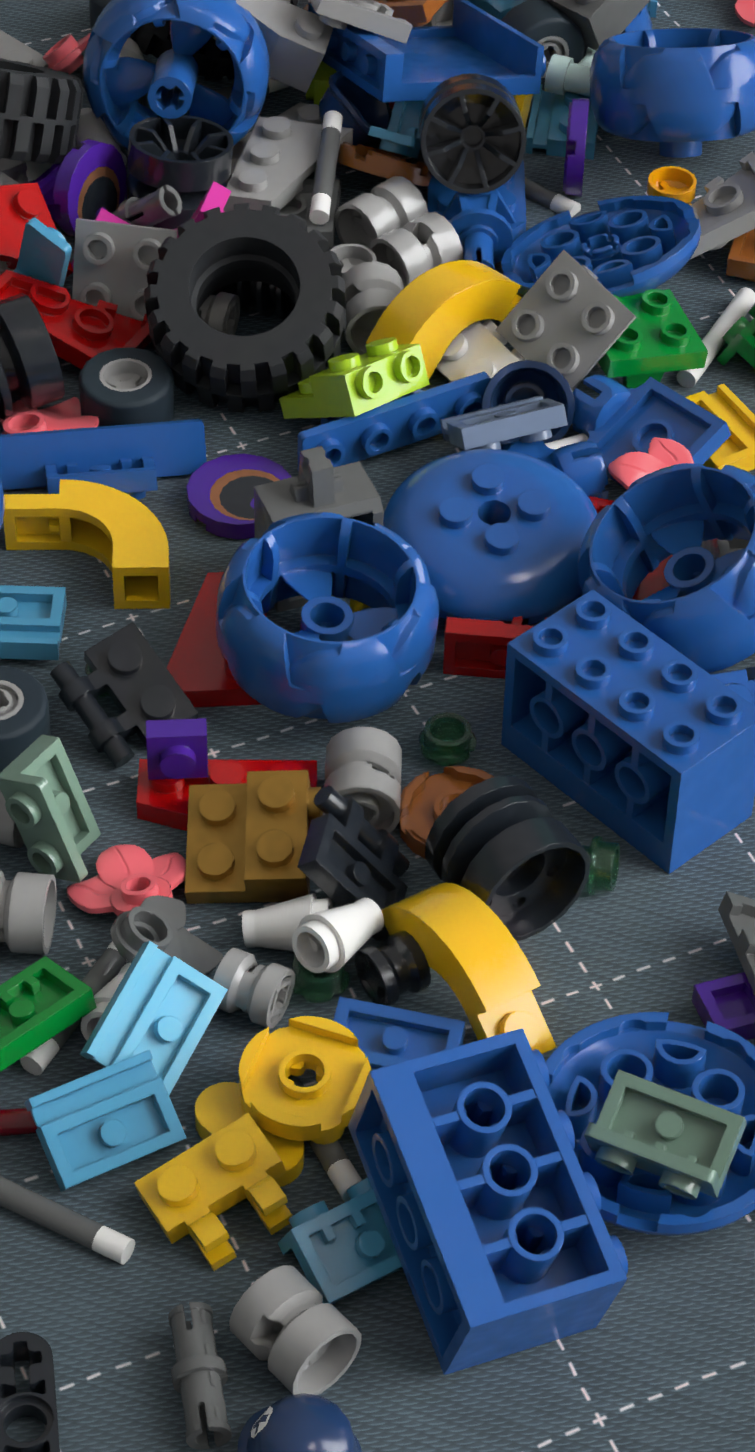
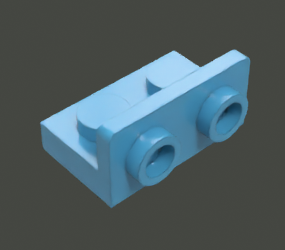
M368 1178L358 1182L346 1191L351 1200L331 1210L328 1209L323 1200L290 1217L288 1221L293 1229L277 1243L283 1255L294 1252L306 1278L322 1294L323 1303L334 1304L402 1269L401 1262Z

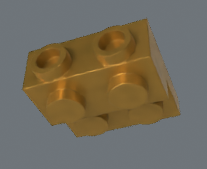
M308 770L247 771V783L189 785L185 872L187 904L284 902L310 894V878L297 866L311 820L322 816V811L313 802L315 795L321 787L310 786Z

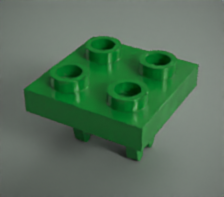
M649 289L640 294L624 297L614 295L636 318L598 361L608 378L623 377V386L637 388L644 384L649 377L660 382L664 372L705 367L708 350L670 289Z

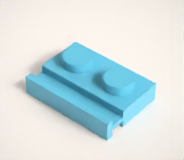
M148 941L140 947L80 1055L86 1059H92L105 1068L150 1049L153 1057L151 1061L158 1077L162 1078L168 1095H170L228 989L177 957L169 956L158 949V945Z

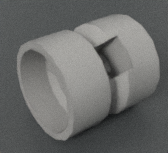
M393 176L375 186L371 193H363L338 207L335 214V227L342 244L353 243L369 248V244L375 238L396 228H402L408 222L428 213V208L422 194L411 181L401 176Z
M428 212L408 222L402 228H396L375 238L369 244V248L375 253L376 262L388 264L398 271L404 288L418 276L440 264L463 260V249L458 234L452 224L437 212Z
M376 261L363 262L356 265L342 276L345 279L346 341L350 348L359 353V355L367 353L366 341L391 301L404 289L403 281L398 271L388 264Z
M357 726L342 730L333 736L326 746L324 787L330 785L342 797L351 796L363 807L365 811L364 818L377 830L385 829L389 833L395 829L400 821L402 748L397 739L388 732L374 727Z
M0 870V943L6 942L11 952L38 955L48 954L54 933L57 905V888L54 874L17 872L12 880H6L2 870Z
M291 1265L279 1266L258 1278L243 1293L235 1305L229 1320L230 1331L260 1361H268V1370L293 1395L301 1393L319 1395L331 1387L350 1367L358 1354L362 1341V1334L331 1303H323L322 1294Z

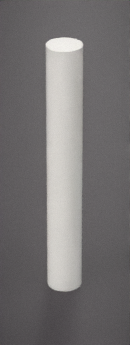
M747 287L741 288L703 338L702 342L708 350L705 367L680 370L678 372L677 381L681 386L692 388L726 343L722 337L742 316L745 317L754 305L755 292Z

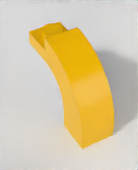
M457 260L440 264L410 282L391 301L376 323L366 344L390 337H395L398 345L420 344L428 379H430L446 349L461 331L481 320L493 319L502 322L523 298L517 294L521 285L477 261Z
M60 479L59 494H4L5 511L3 520L6 550H73L89 554L102 561L112 572L114 609H170L171 588L167 536L157 517L140 501L127 493L103 484Z
M446 882L431 886L381 910L389 935L399 931H406L418 942L429 967L435 970L447 982L457 996L478 1040L523 1028L532 1050L537 1049L541 1054H544L557 1047L531 991L541 986L531 965L507 927L479 897L460 885Z

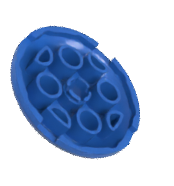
M643 195L597 201L599 211L571 218V214L567 210L538 223L524 232L512 243L511 247L507 248L503 255L501 266L504 276L521 285L517 294L524 297L558 255L565 250L581 266L585 265L598 277L597 280L611 294L618 297L636 295L662 285L687 264L700 241V221L696 219L693 207L683 201L669 197Z
M474 449L437 458L409 475L390 498L384 511L383 526L409 543L425 562L431 585L435 587L437 592L439 617L444 619L455 617L512 621L513 617L522 616V619H527L528 625L543 621L545 617L548 618L582 596V589L578 578V556L583 539L598 513L585 491L572 478L555 466L538 458L515 451Z
M638 1012L599 1021L578 1031L565 1040L546 1060V1065L549 1072L548 1090L557 1111L563 1110L571 1121L575 1135V1147L573 1150L583 1173L589 1172L593 1176L599 1188L601 1196L600 1214L603 1221L635 1232L678 1236L704 1233L722 1228L754 1211L755 1046L738 1034L710 1021H707L706 1029L691 1024L668 1021V1012ZM618 1069L745 1117L746 1127L717 1198L699 1192L696 1200L687 1199L659 1186L660 1176L637 1167H635L632 1175H626L609 1169L594 1159L597 1152L590 1149L584 1134L589 1122L597 1123Z

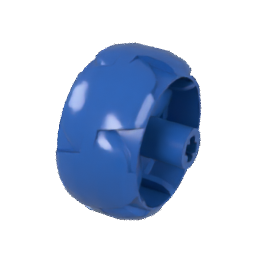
M111 0L102 10L92 28L83 60V82L91 109L97 119L101 118L105 123L113 140L127 151L129 132L136 123L154 116L175 119L183 116L188 110L190 112L188 115L204 118L224 127L232 135L233 146L236 145L256 123L265 102L270 73L269 53L264 35L249 10L238 5L236 0ZM166 20H170L173 49L162 53L157 59L156 64L128 56L119 57L125 42L139 27L153 22L156 28L163 27L166 24ZM212 35L216 37V46L221 51L228 50L233 61L235 76L228 99L196 83L199 68L192 55L202 48ZM147 93L148 103L152 110L138 102L139 98Z
M710 28L651 29L611 36L598 47L590 67V101L596 122L602 130L617 137L659 142V155L674 158L702 155V141L735 138L754 131L755 36L741 31Z
M683 463L656 470L632 482L626 492L598 513L583 539L578 556V578L582 589V596L592 589L709 674L731 667L755 653V476L731 465H725L720 470L698 463ZM736 538L749 541L746 548L730 552L717 559H714L709 550L701 547L702 541L712 539L732 541ZM673 555L668 560L664 569V576L669 586L641 601L633 600L632 598L638 586L648 573H652L660 565V562Z
M305 513L287 517L270 524L260 539L250 538L246 540L233 554L218 587L216 638L221 654L228 661L229 669L236 683L260 704L277 713L294 718L304 716L327 719L329 723L352 722L377 715L389 709L400 701L409 685L418 684L433 656L439 620V601L435 587L431 585L427 566L419 553L390 529L376 522L370 525L335 513ZM301 595L308 601L301 611L300 631L294 633L279 627L264 615L275 606V603L287 598ZM344 597L364 603L371 608L353 612L351 607L339 598L344 599Z

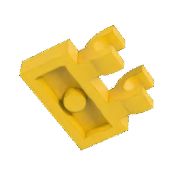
M246 1113L134 1182L139 1196L171 1244L190 1234L213 1271L237 1257L235 1250L228 1242V1239H230L229 1234L218 1219V1215L247 1198L271 1235L289 1225L288 1219L293 1216L285 1205L288 1203L285 1193L275 1181L286 1174L283 1161L249 1113Z

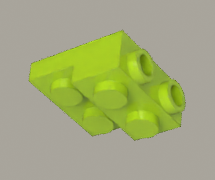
M390 337L366 344L367 353L360 356L359 353H349L329 359L328 369L298 382V391L279 398L284 419L356 417L430 385L420 344L398 345L397 339Z

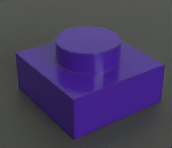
M206 718L146 720L148 780L208 777Z
M745 972L694 985L692 1003L705 1028L707 1021H710L738 1034L745 1040L755 1038V995Z

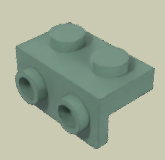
M42 734L0 773V790L6 801V810L16 823L27 847L28 859L37 872L54 874L57 879L80 883L88 875L81 854L101 835V832L60 738Z
M618 1069L597 1123L589 1122L584 1137L590 1149L597 1152L594 1159L601 1165L626 1175H632L635 1167L660 1176L658 1185L665 1190L687 1199L696 1200L699 1192L714 1198L718 1197L747 1123L745 1117Z

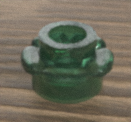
M448 712L439 713L429 718L419 735L422 755L429 761L441 766H454L468 760L469 752H473L476 749L477 740L474 733L471 732V725L467 719L461 715Z
M594 836L590 846L582 845L591 860L586 890L589 895L593 896L595 890L614 891L620 865L619 843L605 842L602 837Z
M295 956L292 963V969L295 973L293 993L301 994L309 1002H328L335 994L340 995L345 992L349 986L350 975L347 971H344L345 964L334 973H313L307 970Z

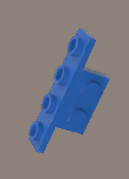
M480 372L426 391L418 389L356 417L321 418V425L301 431L298 434V472L300 451L322 446L325 450V457L330 459L333 467L358 462L441 434V419L482 410L483 395L491 378L486 372Z
M200 419L0 435V478L3 490L47 486L48 494H59L60 479L81 480L115 488L138 500L146 497V491L158 490L157 477L192 475L194 471L207 462L204 423Z

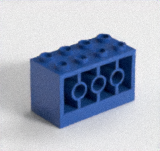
M590 590L507 643L501 744L666 873H672L752 816L755 797V706L595 590Z
M523 1028L369 1071L348 1125L444 1375L596 1328L627 1281L628 1261L623 1245L617 1236H609L600 1214L601 1196L597 1183L589 1172L583 1173L573 1150L575 1147V1135L571 1121L563 1110L557 1111L548 1090L549 1072L545 1059L539 1050L531 1049Z

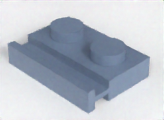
M536 396L440 420L444 441H450V444L464 450L501 449V441L517 437L520 438L522 443L542 441L552 437L551 429L568 425L564 404L549 398L543 399V396Z

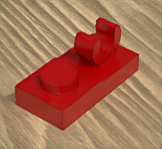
M522 616L513 617L511 624H505L504 621L447 617L443 674L505 679L507 643L534 626L522 625Z

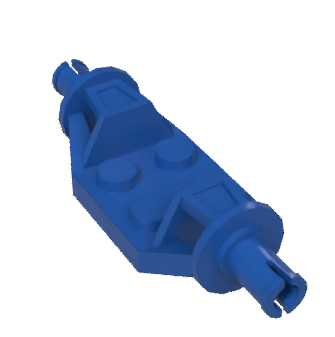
M524 160L516 173L505 184L492 191L480 194H466L454 191L441 184L431 175L429 186H427L428 212H437L452 224L462 245L463 260L477 261L495 270L494 264L502 261L507 248L511 247L512 243L526 232Z

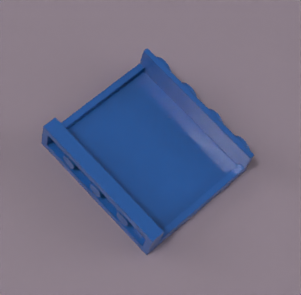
M454 0L452 25L413 27L406 44L347 24L345 30L333 28L322 59L324 63L337 72L341 71L343 76L382 103L426 100L431 91L443 81L456 75L469 73L485 75L495 79L505 86L512 95L540 94L541 77L544 76L546 71V57L543 45L467 0ZM308 3V11L317 14L312 4Z

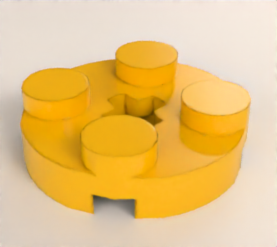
M316 1016L290 1018L288 1027L278 1028L270 1034L269 1027H267L250 1040L240 1059L238 1074L245 1114L249 1113L255 1123L261 1128L278 1137L296 1141L311 1140L323 1145L333 1143L341 1138L345 1128L349 1125L369 1071H371L368 1056L366 1058L365 1054L358 1047L357 1037L348 1028L330 1019ZM305 1069H312L316 1071V1081L318 1083L309 1087H299L288 1078L290 1075L301 1076Z

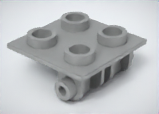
M77 218L72 299L93 306H97L99 300L118 305L116 313L143 321L146 314L144 289L148 287L146 275L150 263L155 259H159L158 248L167 237L172 236L177 239V230Z
M563 250L496 328V331L526 360L542 362L555 368L568 381L573 391L635 320L636 316L597 280L598 277L585 265L581 266L569 253Z

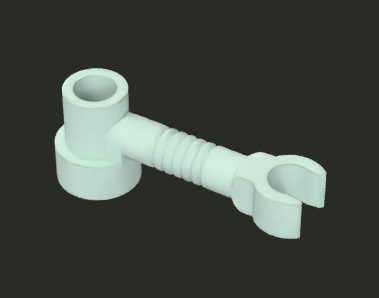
M588 47L584 58L578 64L574 63L571 57L553 54L546 72L545 91L564 95L568 91L590 97V67L596 51Z

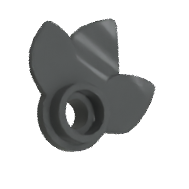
M159 895L145 898L140 906L120 914L111 926L110 933L119 954L130 963L134 960L142 944L148 941L158 945L157 948L171 957H177L205 976L211 973L223 959L221 952L184 928L186 923L185 904L183 901Z

